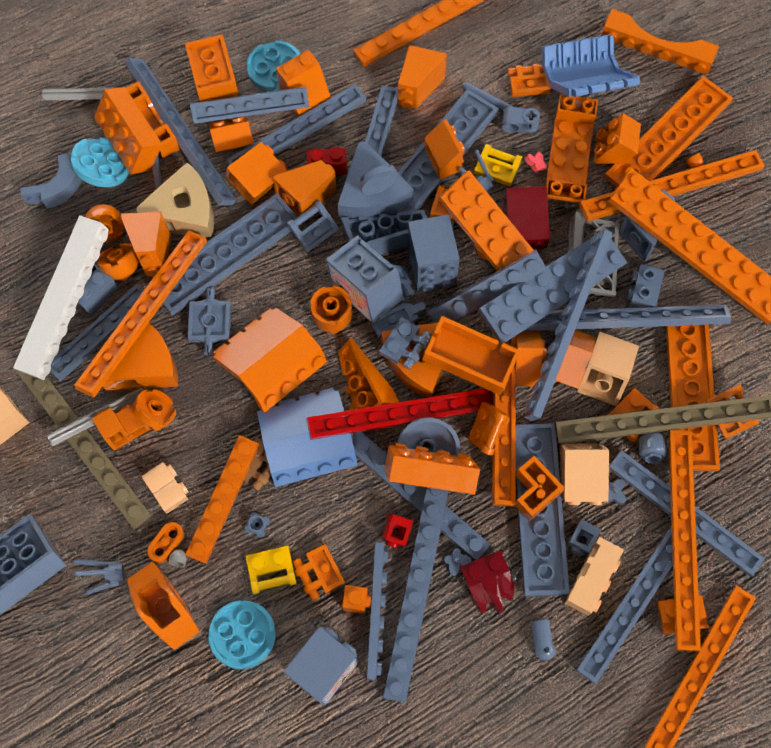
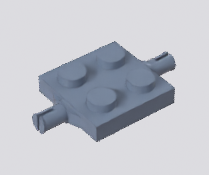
M207 288L206 299L202 301H189L188 341L204 343V354L208 355L209 353V355H212L213 343L227 342L230 339L231 302L214 299L215 289L211 288L210 290V288Z

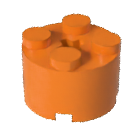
M338 286L322 287L314 293L311 298V313L315 325L322 331L336 334L349 325L353 314L352 303L349 294L343 288Z

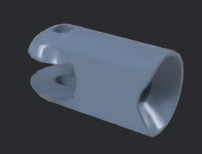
M549 619L532 621L531 627L536 655L541 660H550L555 655V646L552 644Z

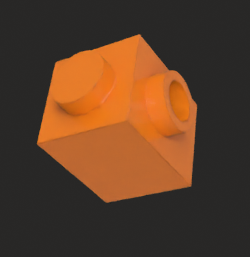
M346 585L342 606L343 611L365 614L366 608L371 606L372 595L368 594V588Z

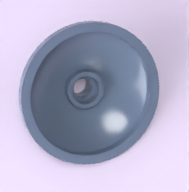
M424 417L412 421L402 430L397 440V443L407 445L408 449H416L417 446L422 447L425 442H428V449L431 452L445 450L450 452V455L456 456L460 453V442L454 429L445 421L434 417Z

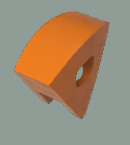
M438 323L418 325L420 331L417 335L422 336L425 331H428L433 336ZM393 330L381 332L382 346ZM411 343L407 351L412 352L416 344ZM426 349L422 350L419 355L420 359L416 364H413L410 370L403 366L406 361L404 358H401L398 364L387 359L392 371L405 386L422 397H433L443 369L423 361Z
M150 323L147 324L103 385L106 391L179 386L178 372L174 359L162 336Z
M151 562L128 578L130 595L138 615L172 649H177L199 633L197 624L181 595L154 562Z

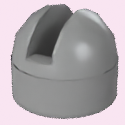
M177 549L171 552L168 564L174 567H185L187 557L184 551Z

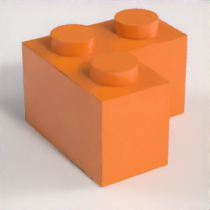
M577 330L574 331L555 381L579 389L597 337Z
M522 331L516 335V349L520 350L516 361V386L533 387L541 376L540 369L542 360H546L547 349L545 348V339L541 338L540 332Z
M134 403L123 406L118 413H115L111 407L103 409L92 418L102 437L114 451L151 429L140 419L134 417Z
M535 455L521 466L516 473V477L525 485L528 491L517 499L514 506L530 522L554 501L565 488Z

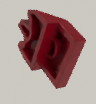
M501 550L460 566L471 599L481 614L486 611V605L490 604L499 615L504 610L502 598L513 601L515 588L510 570Z

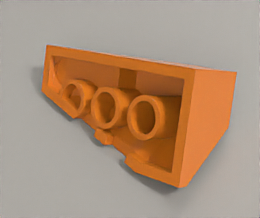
M349 338L338 353L342 373L347 378L348 387H346V393L350 394L352 403L349 406L350 410L398 403L399 400L393 388L356 342Z

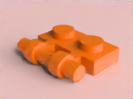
M536 63L532 64V66L522 67V65H515L514 68H508V76L515 75L510 77L512 97L550 94L551 88L545 73L540 74L544 72L542 65Z
M326 544L306 554L309 560L308 563L303 564L301 558L293 561L296 568L295 573L297 577L301 578L305 586L303 589L306 595L309 594L312 601L320 598L317 592L318 588L323 587L325 593L328 594L346 584ZM312 569H314L318 580L312 582L308 574Z

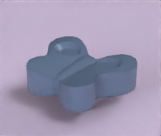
M618 479L614 483L609 482L608 502L613 500L620 505L626 502V496L622 493V489L625 486L623 479Z
M457 548L453 550L452 555H447L444 558V562L449 565L450 575L456 576L460 566L470 563L471 558L461 554L460 549Z

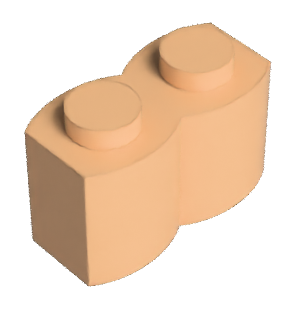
M162 462L141 477L160 506L168 514L188 500L186 494L189 491L183 482L177 483L174 478L177 476V473L171 465L166 466Z

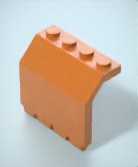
M269 308L259 316L260 320L255 319L244 327V333L239 331L227 341L229 345L224 343L213 351L215 361L246 386L253 395L260 410L264 413L327 363L321 347L305 327L278 308L274 310Z

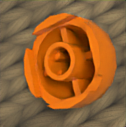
M99 204L87 211L86 218L101 222L109 229L105 244L113 243L122 237L124 223L120 212L116 208L107 204Z
M129 243L119 244L120 248L116 250L113 247L108 248L100 254L98 262H96L98 268L114 280L126 281L130 279L138 267V257L132 244Z

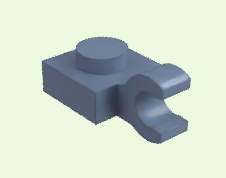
M393 265L399 272L403 293L402 301L406 302L405 294L407 296H414V291L410 287L413 282L406 266Z

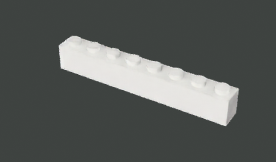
M79 215L15 362L14 369L41 380H45V377L49 374L54 356L58 354L60 342L67 333L69 321L75 314L79 299L83 296L85 284L91 277L94 263L100 256L103 242L107 240L109 229L101 222Z

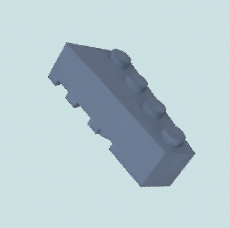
M424 210L398 212L397 215H387L385 213L379 214L378 217L368 218L367 215L359 216L357 219L343 217L342 224L348 242L359 236L381 255L407 247L408 222L426 219L427 216Z

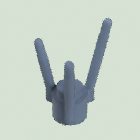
M475 150L477 159L486 176L485 178L480 176L477 180L488 193L494 187L491 183L494 179L489 174L479 151ZM459 167V170L461 172H458L457 174L461 177L466 172V170H464L462 167Z
M74 560L75 564L105 567L102 570L78 571L74 573L75 576L104 574L105 580L110 581L87 590V595L111 586H119V581H124L123 563H118V561Z

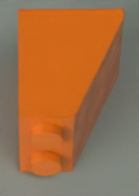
M409 45L398 82L399 106L406 109H417L445 79L447 53Z
M309 49L276 68L279 90L307 87L310 106L308 108L292 110L297 117L331 98L320 64Z
M262 142L229 165L225 177L251 206L274 187L273 177L275 175L287 172L286 164L281 159L277 160L273 155L274 151L267 144L264 145Z
M322 160L275 175L273 177L275 193L299 216L313 206L316 200L324 204L337 192L336 172L330 164L326 165Z
M162 213L121 214L134 251L146 276L154 277L169 257L172 238Z

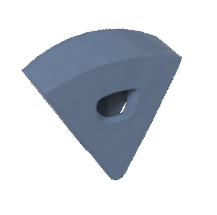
M366 142L358 144L338 203L340 218L349 217V219H357L359 216L367 215V218L378 217L379 214L385 213L393 215L413 202L414 189L400 175L391 187L378 194L364 195L361 192L359 181L364 180L363 176L367 172L381 165L390 166Z

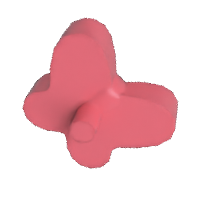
M538 152L534 156L528 154L525 157L526 163L530 165V168L535 173L547 168L542 153Z

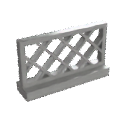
M575 212L569 221L568 252L583 244L587 239L592 238L595 233L603 231L604 227L613 228L611 239L613 238V242L618 248L619 223L601 219L586 222L582 212ZM585 223L591 224L596 230L589 234L584 228ZM617 270L610 274L611 278L609 276L604 278L610 284V290H604L599 284L601 281L591 287L589 293L615 297Z

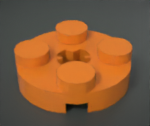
M155 389L152 392L143 390L134 401L133 415L144 424L152 427V429L159 431L173 421L176 416V408L175 410L173 409V401L165 393Z

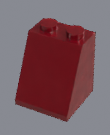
M547 186L507 188L503 213L531 248L541 250L548 247L550 233Z

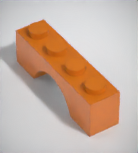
M137 81L126 87V90L162 143L159 151L162 158L164 159L179 151L180 148L175 135L156 112L140 82Z

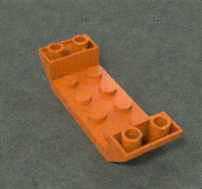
M564 94L559 96L545 184L547 186V196L550 199L576 203L585 200L586 178L598 99L578 96L569 97Z

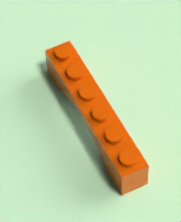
M615 9L611 10L602 36L613 35L614 42L627 48H633L644 54H650L707 75L719 48L718 45L704 40L681 43L657 38L643 30L634 22L629 14Z

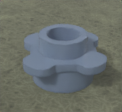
M252 513L249 516L248 525L245 526V531L257 534L261 538L265 535V529L270 524V520L268 517L263 518L257 513Z

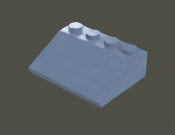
M31 513L0 535V615L66 566L61 555Z

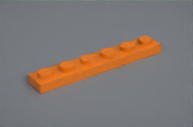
M239 435L188 547L186 556L207 564L260 446L259 443Z

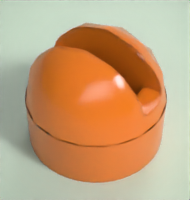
M700 153L686 161L691 169L703 166L704 162Z

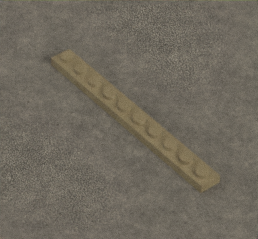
M16 370L59 429L79 419L47 376L45 380H41ZM87 429L67 439L133 529H136L152 517Z
M771 395L556 422L558 444L771 418Z

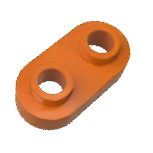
M170 522L164 525L149 545L147 553L153 562L163 563L167 561L171 552L183 540L184 530L178 523ZM176 531V537L170 538L171 532ZM159 549H163L161 556L156 554Z

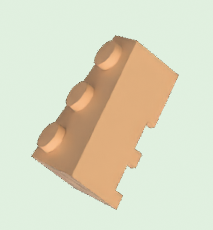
M599 537L588 554L565 604L587 616L593 611L596 613L602 603L599 598L602 592H607L611 584L609 579L612 573L617 571L620 565L619 559L624 549Z

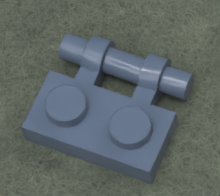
M401 317L379 353L396 364L399 363L401 358L406 359L403 366L410 370L413 364H416L420 359L419 355L422 350L427 348L432 334L425 331L422 336H418L420 327ZM411 343H414L416 346L412 352L407 351Z

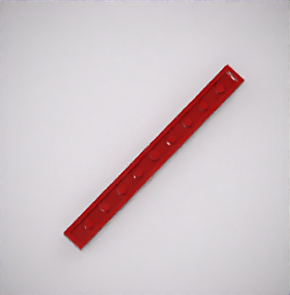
M478 389L307 417L310 440L409 424L414 420L424 417L440 419L476 413L482 401L493 405V392L488 389Z

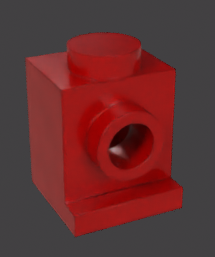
M388 514L381 539L386 540L385 545L398 548V545L406 546L413 521L394 514ZM395 527L397 529V534L393 536L392 531Z

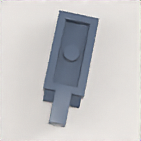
M423 302L413 306L411 303H404L389 310L376 322L372 323L370 321V324L377 338L381 339V332L393 330L401 317L412 324L418 321L419 316L426 313V307Z

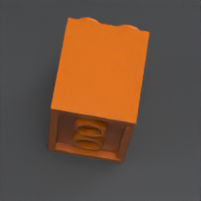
M223 34L185 43L200 101L239 96Z

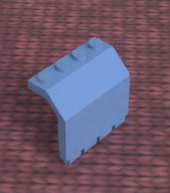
M611 34L541 46L542 67L550 88L566 96L577 97L588 95V93L594 94L640 84V76L619 68L614 56V36Z
M329 388L319 391L320 395L316 396L315 392L299 396V401H296L295 397L279 401V406L274 405L265 413L262 410L257 411L263 444L275 487L358 466L350 434L310 440L307 417L344 411L339 391Z

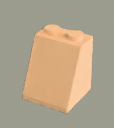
M599 332L592 356L577 392L617 406L630 379L639 346Z
M0 387L1 445L30 422Z
M602 443L559 444L561 484L565 487L561 493L562 499L569 505H580V502L601 505L602 502H608L609 449Z

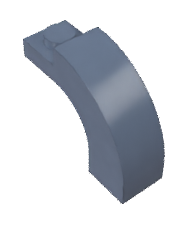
M71 153L58 155L59 169L53 180L44 185L20 188L21 196L26 204L35 205L43 202L46 208H51L64 203L74 195L82 179L72 169L70 162Z

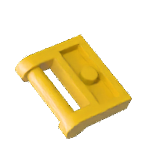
M486 144L481 157L489 174L494 179L493 181L511 187L523 157L502 152ZM490 155V156H493V157L502 159V160H504V161L513 163V165H510V164H508V163H505V162H502V161L493 159V158L488 157V156ZM478 161L474 174L485 178V173Z
M289 546L246 555L253 594H258L261 590L277 586L297 584ZM287 570L288 575L258 582L257 577Z

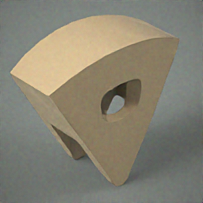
M188 163L182 166L137 207L138 213L161 212L170 233L185 235L189 230L206 237V239H212L214 231L212 205L203 180Z

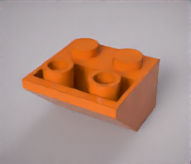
M622 113L617 118L612 119L606 127L601 128L596 134L594 163H626L637 155L641 124Z
M247 116L209 121L216 152L254 144Z
M447 119L443 120L424 138V149L439 179L461 172L459 167H462V163H464V146L461 141L458 142L456 130L453 125L450 126Z

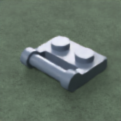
M316 200L313 206L294 220L290 219L286 222V225L306 252H309L339 230L319 200ZM319 212L320 218L302 231L298 228L300 224Z

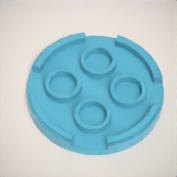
M275 41L274 43L257 46L251 52L247 61V71L250 80L263 91L279 90L276 68L300 55V52L293 45L283 41Z
M83 139L73 147L70 158L72 169L85 182L98 187H113L127 179L129 171L123 165L122 160L117 152L114 151L108 139Z
M234 601L223 606L214 615L209 628V646L214 656L226 666L234 669L252 668L263 662L272 651L276 638L275 624L270 614L261 605L250 601Z

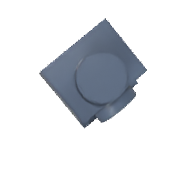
M581 519L567 546L571 547L570 551L575 555L582 557L584 554L587 556L601 529ZM578 538H583L585 544L578 542Z

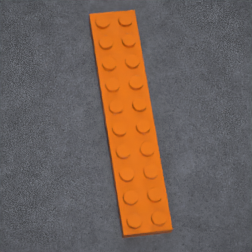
M631 168L608 202L763 322L770 324L771 276Z

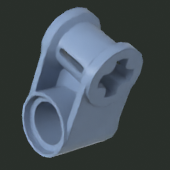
M507 107L503 111L502 129L509 133H534L539 127L540 113L534 108Z

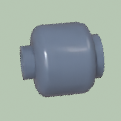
M653 432L643 434L639 438V456L647 463L657 464L667 456V444L664 435Z

